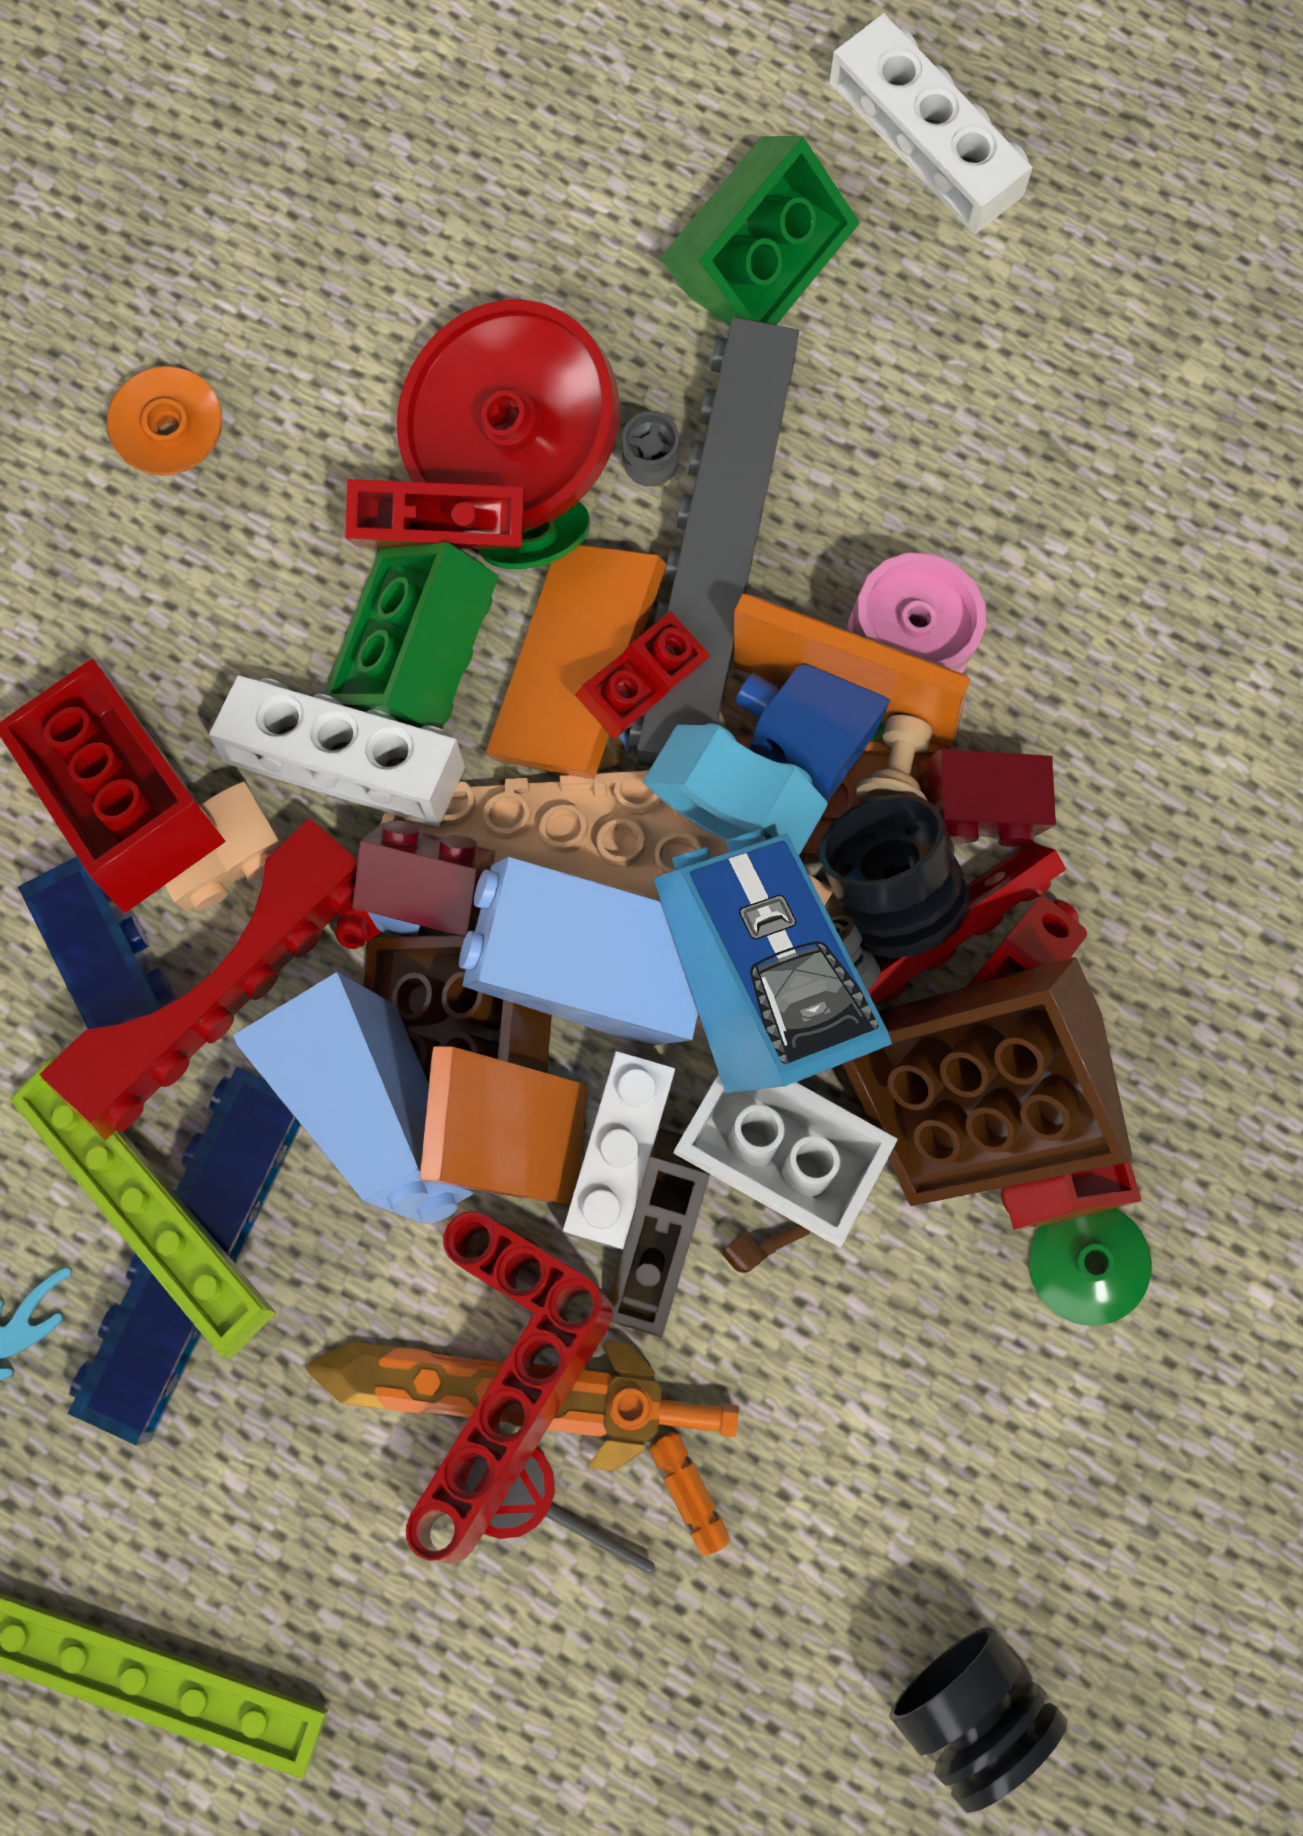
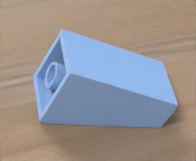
M507 857L491 865L490 871L485 869L482 872L474 895V906L481 908L475 932L469 931L467 933L459 957V967L466 969L463 987L642 1045L656 1046L693 1039L698 1010L660 901L512 857Z
M336 972L233 1035L237 1046L363 1202L422 1224H430L452 1215L457 1210V1203L475 1193L473 1189L421 1180L420 1172L429 1083L395 1004Z

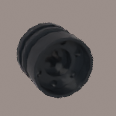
M894 794L872 798L851 807L837 818L821 839L819 858L842 914L854 920L861 932V947L868 949L873 955L899 958L915 956L935 948L959 930L969 913L970 892L963 878L961 866L954 855L955 849L946 823L937 806L922 797Z
M991 1627L974 1631L943 1652L903 1690L893 1704L889 1714L891 1721L921 1756L934 1753L946 1747L936 1762L934 1774L945 1786L953 1784L951 1796L966 1813L980 1811L1001 1800L1020 1786L1055 1750L1067 1729V1718L1059 1708L1052 1703L1044 1704L1046 1692L1039 1684L1029 1682L1011 1689L1020 1675L1022 1663Z

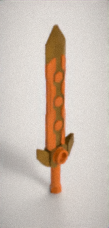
M350 1341L311 1361L307 1366V1372L341 1404L416 1414L428 1412L470 1418L504 1362L440 1355L428 1350ZM605 1341L604 1347L614 1370L619 1372L620 1376L614 1378L610 1373L583 1370L547 1429L603 1437L606 1434L613 1436L611 1440L605 1441L588 1466L592 1469L616 1471L646 1450L644 1444L648 1440L651 1441L658 1433L659 1425L721 1432L720 1436L736 1437L739 1405L724 1404L722 1407L662 1399L663 1391L658 1382L654 1381L652 1377L655 1375V1371L629 1343ZM533 1364V1371L537 1379H545L557 1370V1366ZM520 1402L512 1403L502 1411L500 1422L513 1423L515 1426L522 1427L525 1411Z

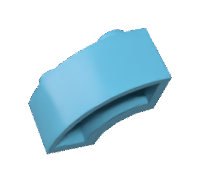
M713 723L706 725L677 724L643 780V783L676 812L725 841L761 829L764 841L788 833L798 855L802 852L828 805L827 801L812 785L810 775L802 768L790 763H778L752 752L738 743L727 729Z

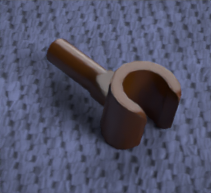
M795 1224L769 1236L761 1244H758L750 1233L745 1230L723 1249L722 1255L734 1270L740 1273H747L769 1255L776 1253V1250L810 1235V1230Z

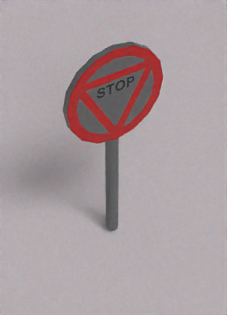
M537 1447L484 1532L485 1535L498 1539L521 1537L537 1528L543 1519L547 1517L643 1572L651 1574L655 1571V1564L649 1559L552 1506L556 1492L554 1471L546 1455ZM484 1458L473 1461L467 1468L465 1482L472 1493L481 1490L488 1482L490 1468Z

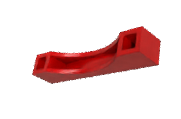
M308 818L266 858L262 888L252 918L236 946L211 975L183 997L152 1014L118 1025L85 1030L39 1074L40 1077L65 1104L105 1141L115 1131L122 1132L129 1128L142 1114L144 1103L161 1086L164 1088L169 1087L179 1080L189 1066V1059L206 1042L209 1044L214 1043L223 1037L232 1026L234 1015L250 999L258 1000L267 994L276 983L278 972L292 958H300L310 952L319 941L322 934L321 930L337 915L344 916L353 907L358 859Z

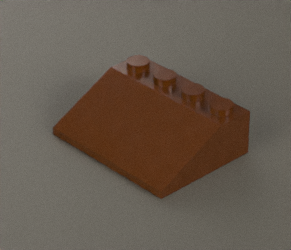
M459 935L372 938L368 941L364 987L395 1004L428 1083L430 1081L432 1051L434 1047H456L547 1073L552 1015L463 987L466 969L459 967V957L465 937Z
M1077 957L880 1010L878 1013L889 1033L892 1044L843 1063L870 1123L898 1139L888 1160L910 1206L1126 1163L1132 1157L1103 1016Z

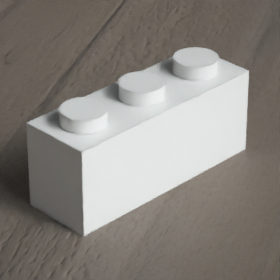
M616 1051L563 1228L565 1235L615 1250H624L649 1156L661 1127L675 1079V1068Z

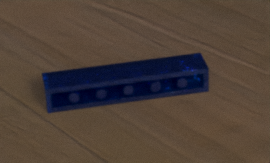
M238 1067L235 1068L231 1078L223 1077L215 1088L209 1103V1110L214 1113L204 1134L197 1132L190 1140L182 1158V1166L187 1169L177 1189H172L235 1264L302 1126L265 1079ZM135 1254L126 1274V1279L132 1282L121 1305L114 1303L101 1322L98 1337L102 1338L103 1342L93 1362L86 1361L78 1370L69 1391V1395L75 1399L67 1414L137 1446L151 1442L202 1333L137 1254Z

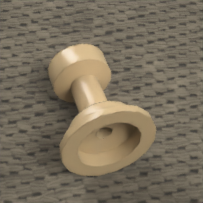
M894 715L887 719L882 739L886 745L892 748L886 769L878 770L871 774L868 779L858 783L856 796L860 802L863 803L875 797L894 794L918 796L927 800L920 791V786L916 779L909 775L914 755L928 750L933 729L927 722L909 715Z

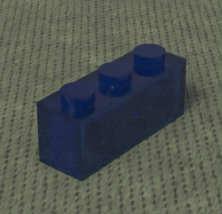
M77 856L18 886L87 1029L118 1025L152 1014L176 999L173 989L159 967L151 970L142 953V950L150 947L138 921L133 915L126 919L124 918L118 906L89 876Z

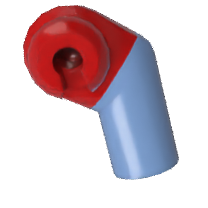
M351 908L346 915L339 916L335 936L341 946L353 950L361 948L365 945V942L387 929L407 937H417L421 926Z

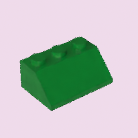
M762 136L660 259L689 298L730 326L732 317L777 325L860 222L803 136Z
M448 542L380 548L324 694L337 699L346 707L367 713L368 710L372 709L380 710L393 716L400 723L417 728L429 725L443 729L444 724L452 714L453 699L463 672L472 660V648L481 623L491 608L492 594L499 575Z

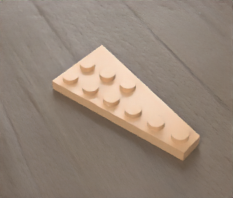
M649 770L597 773L594 780L565 775L560 776V781L529 783L528 778L505 779V785L470 787L466 782H459L439 828L388 812L384 813L380 823L381 825L388 821H405L418 826L419 832L433 836H466L474 839L478 847L495 850L494 864L507 857H512L660 902L661 900L653 878L675 871L671 858L707 846L711 858L728 853L725 840L686 819L662 801L643 783Z

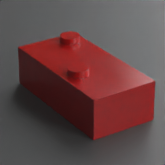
M93 658L0 721V738L89 876L124 914L226 842L125 698Z

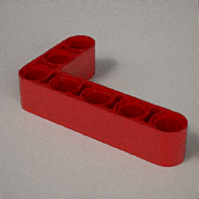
M476 1211L457 1215L447 1225L443 1234V1247L447 1256L466 1272L534 1315L408 1518L406 1540L410 1549L420 1558L439 1563H457L467 1558L474 1550L603 1339L613 1319V1305L609 1296L589 1278L490 1217ZM488 1231L490 1243L487 1250L477 1258L468 1259L466 1246L469 1239L474 1234ZM538 1262L541 1266L539 1281L534 1287L519 1291L516 1286L518 1271L528 1263ZM580 1294H590L593 1298L591 1314L580 1323H569L567 1319L569 1302ZM547 1348H556L559 1354L557 1370L545 1379H537L533 1371V1363L536 1356ZM520 1402L525 1411L522 1427L516 1433L504 1435L500 1429L501 1413L508 1405ZM484 1458L490 1468L488 1482L481 1490L472 1493L465 1482L467 1468L473 1461ZM447 1514L454 1524V1536L447 1547L438 1551L431 1540V1528L439 1517Z

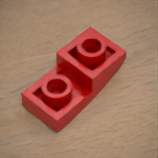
M670 611L631 642L620 656L583 684L575 696L615 740L681 684L711 655L673 612Z

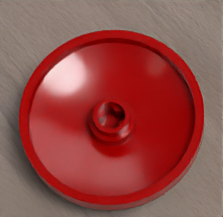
M512 299L490 302L468 310L448 322L427 342L412 364L405 379L397 412V438L400 454L412 482L524 487L523 531L552 521L568 511L588 493L598 480L610 458L617 437L620 415L616 378L612 366L598 342L576 320L555 307L531 300Z

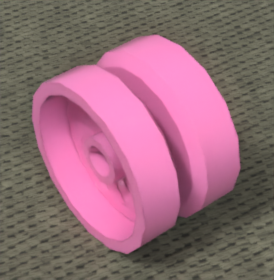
M908 552L884 560L867 575L844 630L963 674L967 663L978 648L986 628L985 601L976 582L956 563L935 554Z

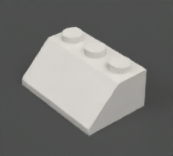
M718 1073L673 1153L825 1240L841 1247L898 1139L797 1082L785 1087L725 1093Z

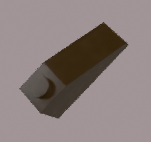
M662 1128L658 1131L649 1156L625 1247L622 1251L609 1297L613 1305L612 1323L661 1338L710 1174L673 1153L683 1135Z

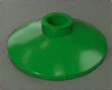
M578 502L554 520L538 527L524 530L522 548L479 549V552L485 561L499 568L529 569L546 566L568 555L584 541L591 525L589 513L586 507L581 502Z
M1116 1208L1039 1226L1029 1250V1272L1038 1296L1055 1314L1076 1324L1088 1326L1105 1325L1125 1317L1141 1302L1150 1283L1152 1261L1148 1243L1135 1222ZM1090 1251H1096L1104 1258V1269L1098 1275L1088 1272L1084 1265L1085 1256Z

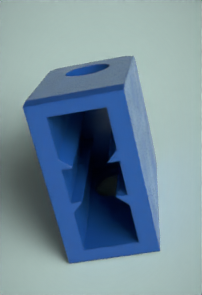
M808 664L799 665L781 689L757 674L752 673L741 687L735 700V704L759 718L750 745L751 751L772 761L790 763L802 768L810 775L812 785L827 803L877 734L890 703V700L883 695Z

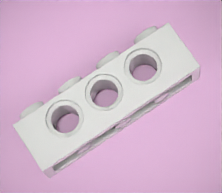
M883 13L834 51L829 83L974 235L1024 196L1033 168L1029 164L1024 151L1016 143L1008 142L995 129L985 110L978 104H971L955 87L949 73L943 67L934 65L918 49L915 39L906 29L898 28ZM889 82H899V83H902L903 85H901V86L893 85V84H891V83H889ZM926 120H936L941 124H932ZM962 158H973L976 161H978V163H969L963 160Z
M238 675L208 734L222 762L437 828L441 824L465 769L457 739L438 727L426 725L422 728H417L400 723L393 716L380 710L372 709L366 713L346 707L337 699L325 694H315L312 697L291 691L281 682L270 678H262L260 681ZM295 726L291 731L287 733L278 734L282 729L286 727ZM350 742L343 749L331 750L332 747L339 743ZM405 758L399 765L393 767L384 766L392 759Z

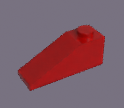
M347 479L345 539L357 547L388 548L444 542L450 543L457 549L522 548L525 488L517 486Z

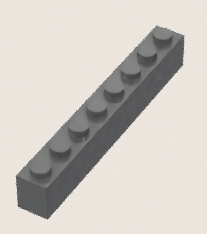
M732 317L728 338L717 337L711 371L720 373L716 390L707 388L705 390L700 423L708 424L705 442L694 441L688 475L697 477L693 495L683 493L676 527L685 529L682 548L671 547L666 566L665 581L674 583L670 602L659 601L654 624L672 611L711 656L631 726L629 745L638 746V765L652 767L677 724L706 725L713 723L718 725L734 651V610L742 593L746 594L797 353L798 329Z

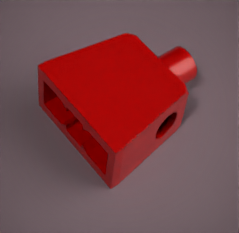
M1038 897L967 986L1003 977L1004 972L1013 961L1029 970L1071 958L1088 935L1085 927L1078 923L1079 916L1075 908L1063 900L1050 901L1046 897Z

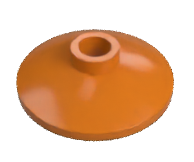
M155 367L134 375L118 389L109 406L107 430L113 447L127 464L151 475H174L194 468L212 452L222 430V410L213 389L197 374L179 367ZM174 422L179 424L178 429L169 435L160 434L161 428L166 423Z

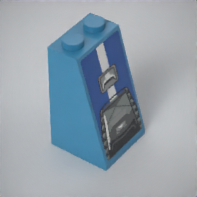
M761 829L726 840L728 853L711 858L708 846L671 858L675 871L653 878L725 1093L785 1087L892 1044L889 1033L788 833L764 841Z

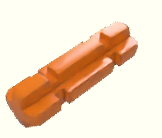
M671 1432L653 1441L650 1444V1453L658 1470L664 1469L667 1475L663 1477V1480L685 1524H691L693 1531L690 1533L699 1553L703 1556H708L726 1547L730 1543V1536L721 1518H715L713 1514L716 1508L694 1463H688L685 1457L689 1453L680 1435L676 1432Z

